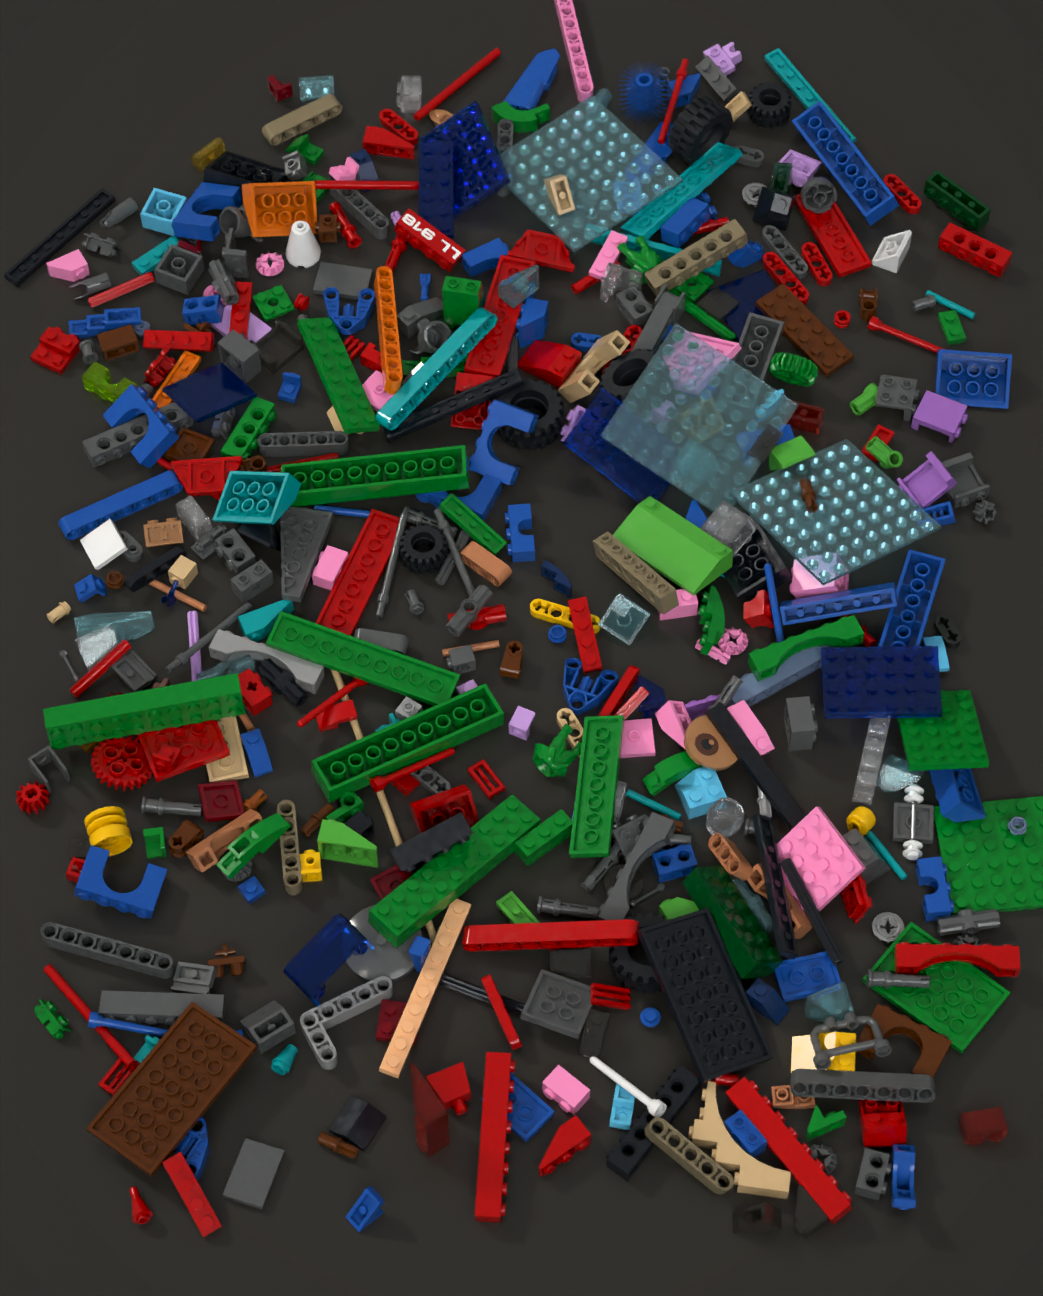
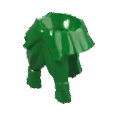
M639 236L635 241L641 247V253L632 251L625 243L619 244L617 249L626 255L625 264L631 267L629 280L646 284L644 273L662 263L663 260L648 245L645 238Z
M565 724L549 746L539 743L534 745L533 762L538 770L547 777H564L567 767L581 753V742H578L572 750H566L567 742L565 740L573 731L570 725Z

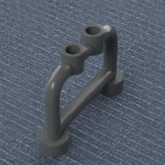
M854 1012L846 1013L844 1020L836 1021L835 1017L829 1016L824 1019V1024L816 1026L810 1033V1040L815 1052L813 1062L817 1070H825L830 1067L831 1061L829 1057L874 1048L876 1055L879 1057L888 1056L892 1052L890 1042L883 1038L878 1022L870 1016L856 1017ZM861 1024H868L875 1037L873 1040L822 1050L818 1035L824 1032H837L842 1028L852 1030Z

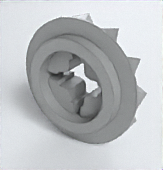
M761 183L746 185L742 191L743 201H746L748 205L752 204L756 207L759 197L753 198V195L759 193L760 196L762 186H766Z
M883 912L874 918L872 930L874 936H877L880 941L883 940L890 943L895 941L902 933L904 923L898 915L891 912ZM887 921L890 928H893L890 930L889 934H887L886 929L884 928L887 924Z

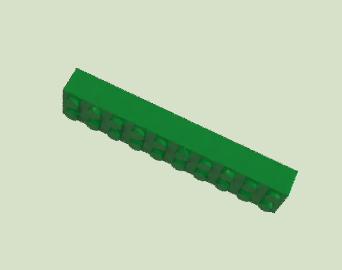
M465 445L281 465V473H290L301 483L296 500L291 507L470 488L469 460Z
M238 673L45 708L43 713L46 732L53 750L90 742H101L112 738H122L128 735H139L144 732L160 731L171 727L177 728L192 723L198 724L209 720H219L225 717H236L245 714Z
M485 683L312 760V774L330 803L341 798L346 792H355L370 785V778L374 776L384 777L502 726L504 712Z
M512 794L470 828L473 833L469 835L470 840L461 845L456 842L451 845L452 849L444 854L440 852L434 857L435 859L425 864L369 910L368 923L395 948H398L515 851V842L540 825V818Z

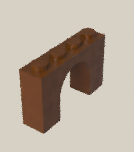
M877 1004L871 1017L878 1022L883 1038L887 1039L893 1035H905L913 1039L919 1046L921 1056L911 1074L930 1075L934 1079L950 1050L952 1041L943 1034L931 1031L926 1025H919L908 1016L894 1012L893 1009L886 1005ZM866 1024L856 1043L875 1039L870 1025ZM874 1048L856 1052L872 1061L876 1055Z

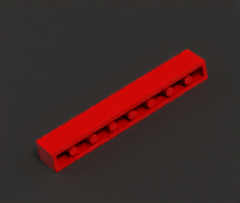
M486 1052L475 1220L479 1222L501 1223V1217L506 1215V1203L502 1202L503 1195H507V1183L504 1182V1174L508 1175L509 1162H505L506 1154H510V1141H507V1133L511 1134L512 1121H508V1113L513 1111V1100L509 1099L510 1093H514V1080H511V1072L515 1073L516 1060H512L511 1053Z
M743 1077L725 1092L728 1099L738 1111L742 1110L767 1140V1146L785 1168L791 1172L794 1179L832 1225H834L852 1210L850 1204L852 1199L845 1191L840 1192L837 1188L839 1184L832 1175L827 1176L823 1171L825 1167L820 1160H814L810 1156L812 1151L805 1143L800 1144L797 1140L799 1136L792 1127L788 1129L785 1126L784 1122L786 1120L779 1111L775 1113L770 1108L772 1103L765 1095L763 1097L760 1096L757 1092L759 1088L753 1080L748 1081Z

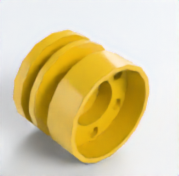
M116 806L103 807L86 816L84 823L90 845L110 851L109 856L120 854L131 847L133 841L129 827H127L128 823L125 812L122 808Z

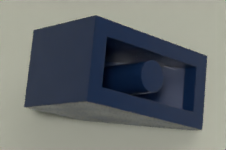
M365 149L349 154V157L359 165L356 176L357 181H379L373 162Z
M757 978L746 992L751 1007L777 1026L790 1011L776 990L760 978Z

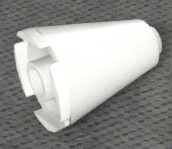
M297 221L292 225L286 247V259L294 267L304 266V268L315 265L320 259V246L309 224L305 221Z

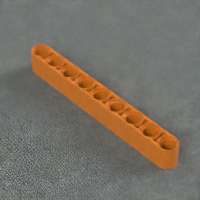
M380 266L376 271L374 290L383 385L386 393L394 395L401 388L403 374L393 274L389 267Z

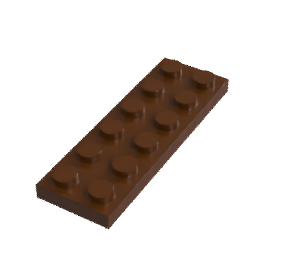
M781 284L756 301L755 306L766 317L784 322L783 335L808 360L815 363L818 370L825 377H828L853 360L854 355L784 284Z

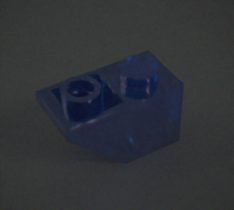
M641 675L637 676V684H634V691L636 692L642 686L649 692V695L638 706L639 712H643L644 719L656 717L655 713L666 703L664 689Z

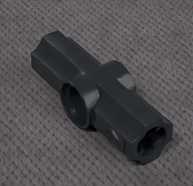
M270 658L260 662L257 671L270 682L271 687L277 694H283L295 707L305 703L308 693L295 682L294 677L287 670L283 671Z

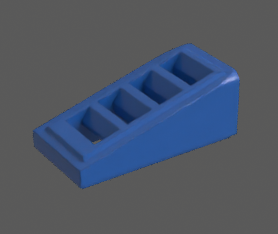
M950 501L914 511L918 528L956 523ZM928 514H932L933 519L930 520ZM921 515H925L926 521H922Z
M417 935L408 953L416 972L420 973L429 954L431 942L429 939Z

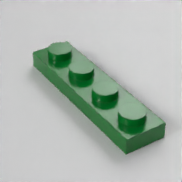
M453 493L439 505L438 508L493 555L496 556L506 546L507 542Z

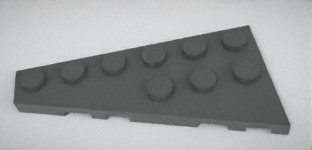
M290 506L281 516V588L283 600L302 601L332 524L333 512Z

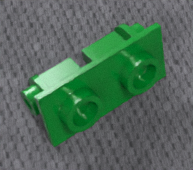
M39 999L42 1005L39 1004L34 1008V1014L44 1025L50 1020V1023L45 1028L52 1037L59 1040L64 1036V1031L72 1032L68 1026L69 1021L56 1011L58 1009L57 1006L50 1000Z

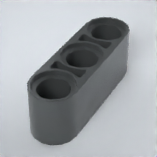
M364 628L356 629L354 637L406 655L409 638L405 635Z

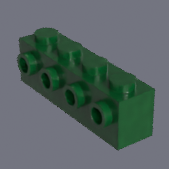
M935 171L926 179L924 194L938 203L940 207L949 211L955 218L964 222L969 228L978 232L988 223L991 208L940 171Z

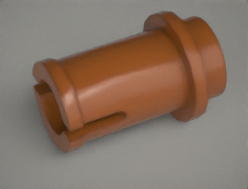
M257 790L249 800L246 799L244 801V810L246 812L250 809L257 811V807L268 796L266 794L263 796L265 793L263 790Z

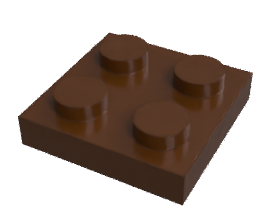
M181 427L178 432L179 438L167 450L165 459L170 461L205 459L213 448L215 439Z

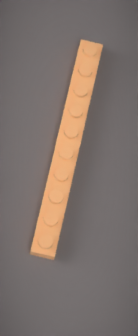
M456 899L449 905L379 1067V1072L399 1078L472 904Z

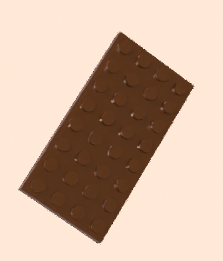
M191 1002L88 1125L86 1130L150 1177H153L163 1165L162 1162L168 1159L254 1054L257 1046L200 1006Z

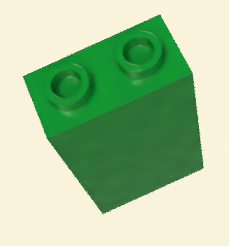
M451 276L445 277L442 289L443 319L449 329L454 331V326L462 325L478 308H484L486 301L482 281Z

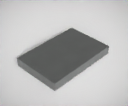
M320 262L313 294L323 295L326 288L335 287L339 291L340 298L358 300L360 291L370 286L373 269ZM333 293L327 295L336 297ZM364 295L362 298L366 300L367 295Z
M245 1138L224 1190L223 1197L263 1210L285 1150Z

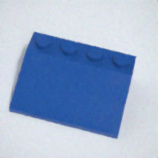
M939 349L936 360L935 393L970 407L1008 409L1012 354Z

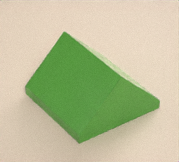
M798 436L769 449L770 470L784 469L816 454L802 436Z

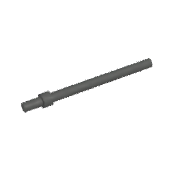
M438 508L434 510L438 521V528L446 536L448 547L470 597L475 589L449 530L451 528L449 522L445 520L442 511Z
M406 514L400 515L382 591L377 599L378 607L375 615L377 618H383L385 606L389 602L390 597L388 594L400 550V538L404 534L408 518Z
M246 602L188 650L178 654L175 660L165 667V670L170 674L179 666L186 664L191 656L214 638L218 629L224 631L238 619V616L249 611L252 608L251 604Z

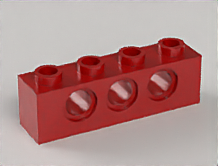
M952 223L947 225L940 235L938 248L944 252H948L998 277H1001L1009 266L1013 253Z

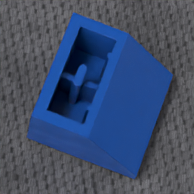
M527 297L526 303L522 304L520 312L522 317L518 318L516 329H518L516 339L519 340L520 348L545 336L548 326V301Z

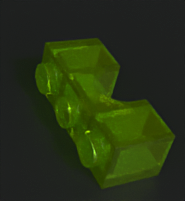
M95 361L81 376L83 386L87 391L94 392L102 399L113 403L131 384L139 387L138 384L125 377L117 384H108L111 381L109 369Z

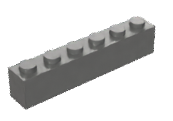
M102 990L99 1015H102L103 1018L134 1024L136 1022L148 1025L165 1023L172 1026L190 1003L194 1002L224 1023L226 1001L225 996L221 994Z

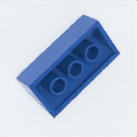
M971 768L929 770L931 783L934 785L936 792L935 796L939 801L940 813L944 818L954 822H963L986 817Z

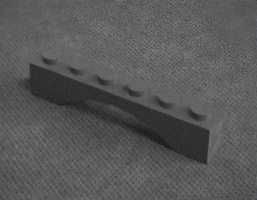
M652 812L650 817H646L642 833L638 834L635 838V847L632 852H628L624 868L618 871L617 881L614 886L610 887L607 893L608 899L606 903L602 904L599 908L598 917L600 920H624L632 915L629 905V893L633 877L641 863L650 854L668 844L676 829L673 820L655 812Z

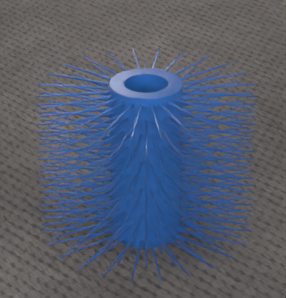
M645 61L644 73L642 69L641 73H635L637 76L630 74L633 76L632 78L627 76L630 80H619L630 84L618 85L628 87L623 89L628 93L619 94L620 96L625 95L628 97L619 100L629 101L623 104L633 102L630 106L622 109L633 107L632 111L636 109L633 113L638 110L639 114H643L644 111V120L645 111L647 117L650 110L655 112L653 108L656 109L654 105L656 107L659 106L656 104L657 102L666 105V103L660 101L670 100V98H661L670 94L660 93L670 90L661 88L670 85L660 84L670 80H659L662 78L661 76L655 78L661 73L659 72L655 76L651 74L654 68L651 71L649 70L650 73H648V70L645 73Z

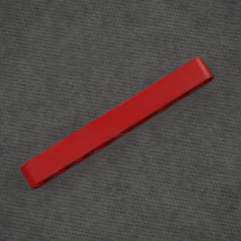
M632 919L470 925L464 927L462 948L466 951L475 952L634 946L638 944L639 936L637 931L639 930V922Z

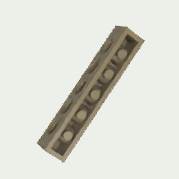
M733 219L645 272L646 283L656 296L664 284L667 285V292H669L674 287L682 285L692 276H697L707 267L713 266L722 258L728 257L735 250L743 248L748 243L746 232L736 219Z
M607 531L593 540L596 557L663 615L679 605L676 589Z

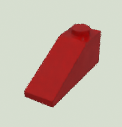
M366 126L363 149L368 154L415 159L414 145L385 128Z

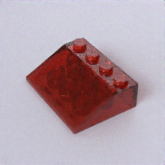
M412 1063L410 1065L415 1113L414 1122L416 1124L414 1128L417 1132L415 1134L417 1138L416 1144L422 1153L425 1151L427 1156L430 1157L450 1144L448 1113L415 1064Z

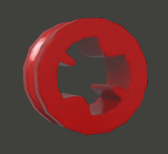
M300 293L295 300L294 307L296 309L300 308L302 312L305 311L309 305L310 297H304V294Z
M845 310L837 311L834 316L835 326L838 328L848 327L851 319L849 312Z

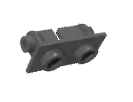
M92 232L90 235L83 234L87 237V240H84L82 243V247L85 250L97 253L99 247H101L99 253L112 258L117 255L116 248L121 249L117 241L107 237L105 240L100 238V235Z
M228 399L217 407L215 419L218 421H214L211 428L212 436L219 437V435H223L226 440L231 431L236 411Z
M224 525L215 526L190 548L202 560L206 559L215 551V539L225 534L227 528Z

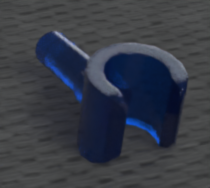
M174 580L169 593L162 597V604L169 600V607L176 602L174 594L179 583L178 580Z

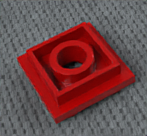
M859 874L841 893L848 917L852 918L854 923H858L868 909L872 907V899L866 892V881Z

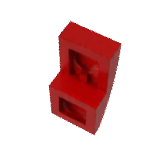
M353 699L332 705L318 715L316 720L319 731L339 728L340 723L357 720Z

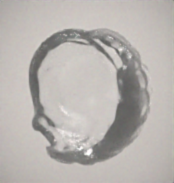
M732 798L718 799L707 811V832L711 836L715 833H720L726 838L734 836L740 830L745 817L740 803Z

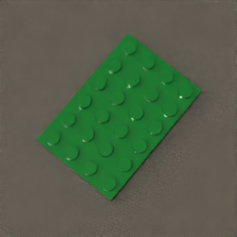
M970 690L893 693V704L909 771L989 767V759Z
M910 922L871 970L872 972H885V970H889L891 974H895L894 951L896 944L902 942H909L911 944L927 942L932 945H940L942 943L913 922ZM960 961L934 964L916 974L930 976V979H928L930 980L929 989L890 986V988L884 989L882 986H871V989L919 1024L926 1025L937 1034L947 1036L952 1041L951 1047L961 1054L1011 993L970 963ZM867 974L864 976L862 980L864 984H866Z

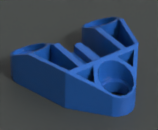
M328 287L323 292L327 317L332 320L340 334L351 335L367 326L376 303L375 292L372 289L365 288L360 291L356 316H353L354 306H351L349 303L347 306H343V316H340L338 289ZM333 293L336 297L329 299L327 295ZM364 295L372 296L369 300H364L362 297Z
M577 658L566 659L563 695L568 708L575 715H580L599 706L618 685V674L615 671L604 670L595 681L591 693H589L593 683L589 676L583 677L578 689L576 688L582 673V662ZM576 664L578 667L572 668L569 665ZM611 676L614 680H607L605 678ZM578 701L581 702L583 706L577 709L574 708L572 704Z
M202 1117L198 1121L203 1124L202 1129L199 1131L191 1129L175 1149L177 1153L182 1152L184 1157L187 1155L185 1160L189 1167L196 1169L194 1174L196 1180L200 1179L210 1152L207 1125Z

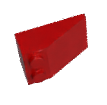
M535 340L519 360L518 368L560 388L580 363L582 352L566 344Z

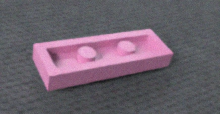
M615 231L610 232L589 271V276L604 282L606 281L621 254L617 246L621 243L626 244L628 236Z

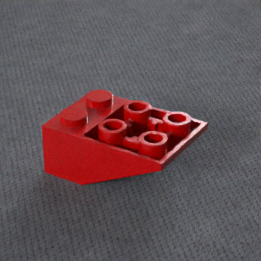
M457 372L454 395L494 379V377ZM492 399L453 415L450 427L481 430L484 420H487L489 415L487 411Z
M858 1099L864 1147L893 1146V1144L906 1145L907 1124L902 1102Z

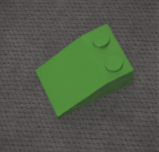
M322 819L317 839L321 859L378 868L379 860L376 845L342 822L335 819Z

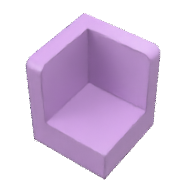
M518 706L509 722V734L527 740L530 735V725L535 717V712Z

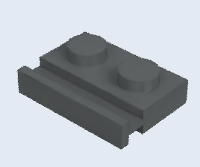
M133 650L128 656L125 655L111 666L112 671L132 692L143 690L151 684V681L157 679V674Z
M178 961L173 978L174 984L173 987L171 986V990L178 993L210 994V988L213 987L217 968Z

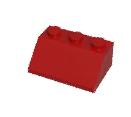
M465 784L410 803L414 821L420 834L462 812L470 828L479 822L471 791Z

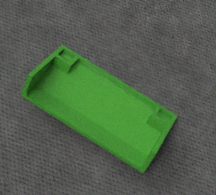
M651 496L640 502L613 534L616 539L643 562L693 596L732 567V549Z

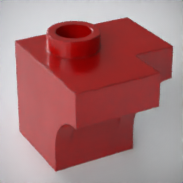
M765 590L757 591V595L753 600L744 603L743 619L752 628L758 626L774 628L769 594Z

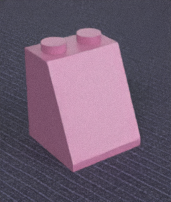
M837 554L794 559V564L791 568L792 583H790L789 589L796 599L848 590L849 572Z

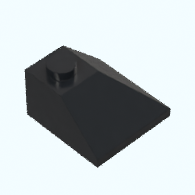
M762 186L752 221L772 225L786 231L796 196Z
M243 523L238 528L237 532L281 552V542L275 524Z

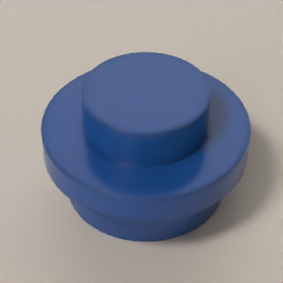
M554 625L548 631V638L553 643H562L567 638V631L561 625Z
M651 1007L645 1008L640 1014L641 1023L648 1028L657 1026L661 1019L659 1011Z

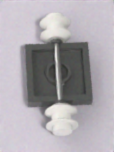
M912 784L904 789L905 794H907L904 797V801L907 803L894 802L892 841L904 842L903 848L906 850L903 851V856L908 860H917L923 855L922 851H920L923 847L922 843H933L934 805L919 804L924 801V797L921 796L924 793V789L919 785Z

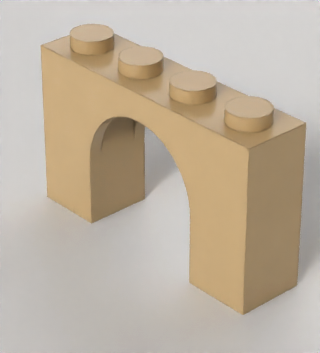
M618 330L598 339L562 384L558 392L570 403L591 394L600 382L594 375L608 361L620 356L630 342Z

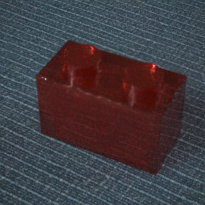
M788 400L784 412V425L790 424L791 428L819 434L824 421V408Z
M1002 1106L961 1113L959 1118L964 1144L979 1145L983 1141L988 1140L992 1142L1001 1141L1008 1132Z

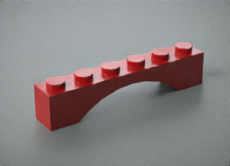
M902 942L896 944L894 951L895 974L916 975L931 965L949 961L975 964L990 971L997 977H1018L1020 972L1019 946L1004 944L1002 946H993L992 944L972 945L970 943L952 945L950 943L932 945L927 942L921 944Z

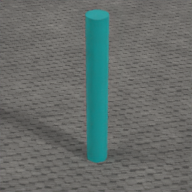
M927 290L925 296L928 294L933 295L936 302L956 310V312L972 320L976 313L930 290Z
M628 789L626 793L627 797L664 815L668 814L670 818L679 821L682 814L631 789Z
M869 831L866 837L902 881L905 880L908 875L873 831Z

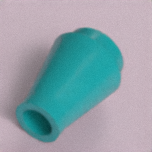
M288 1044L272 1060V1070L279 1075L288 1073L298 1049L294 1045Z

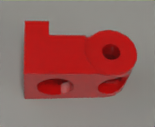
M369 342L360 355L361 365L382 373L381 354L376 350V345Z

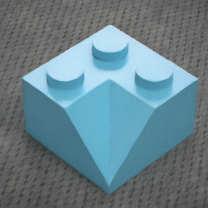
M154 188L140 213L142 227L171 236L175 235L172 221L186 204L187 197Z
M706 767L695 769L675 784L688 819L726 808L727 796L716 771H713V769Z

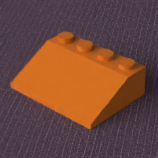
M315 181L242 184L243 205L253 237L290 236L292 225L297 221L307 222L313 234H318L316 233Z

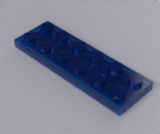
M454 141L419 143L418 215L447 237L454 238Z

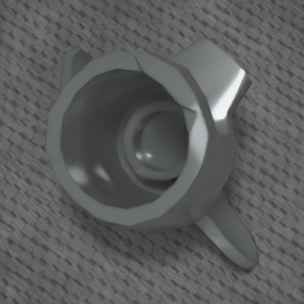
M244 205L240 208L228 206L223 209L219 217V226L224 234L229 233L230 228H234L235 238H246L250 235L256 241L263 242V237L252 236Z
M424 318L416 324L419 330L417 338L419 345L409 351L415 355L423 352L434 354L451 337L453 330L449 329L442 321L435 320L430 322L427 318Z

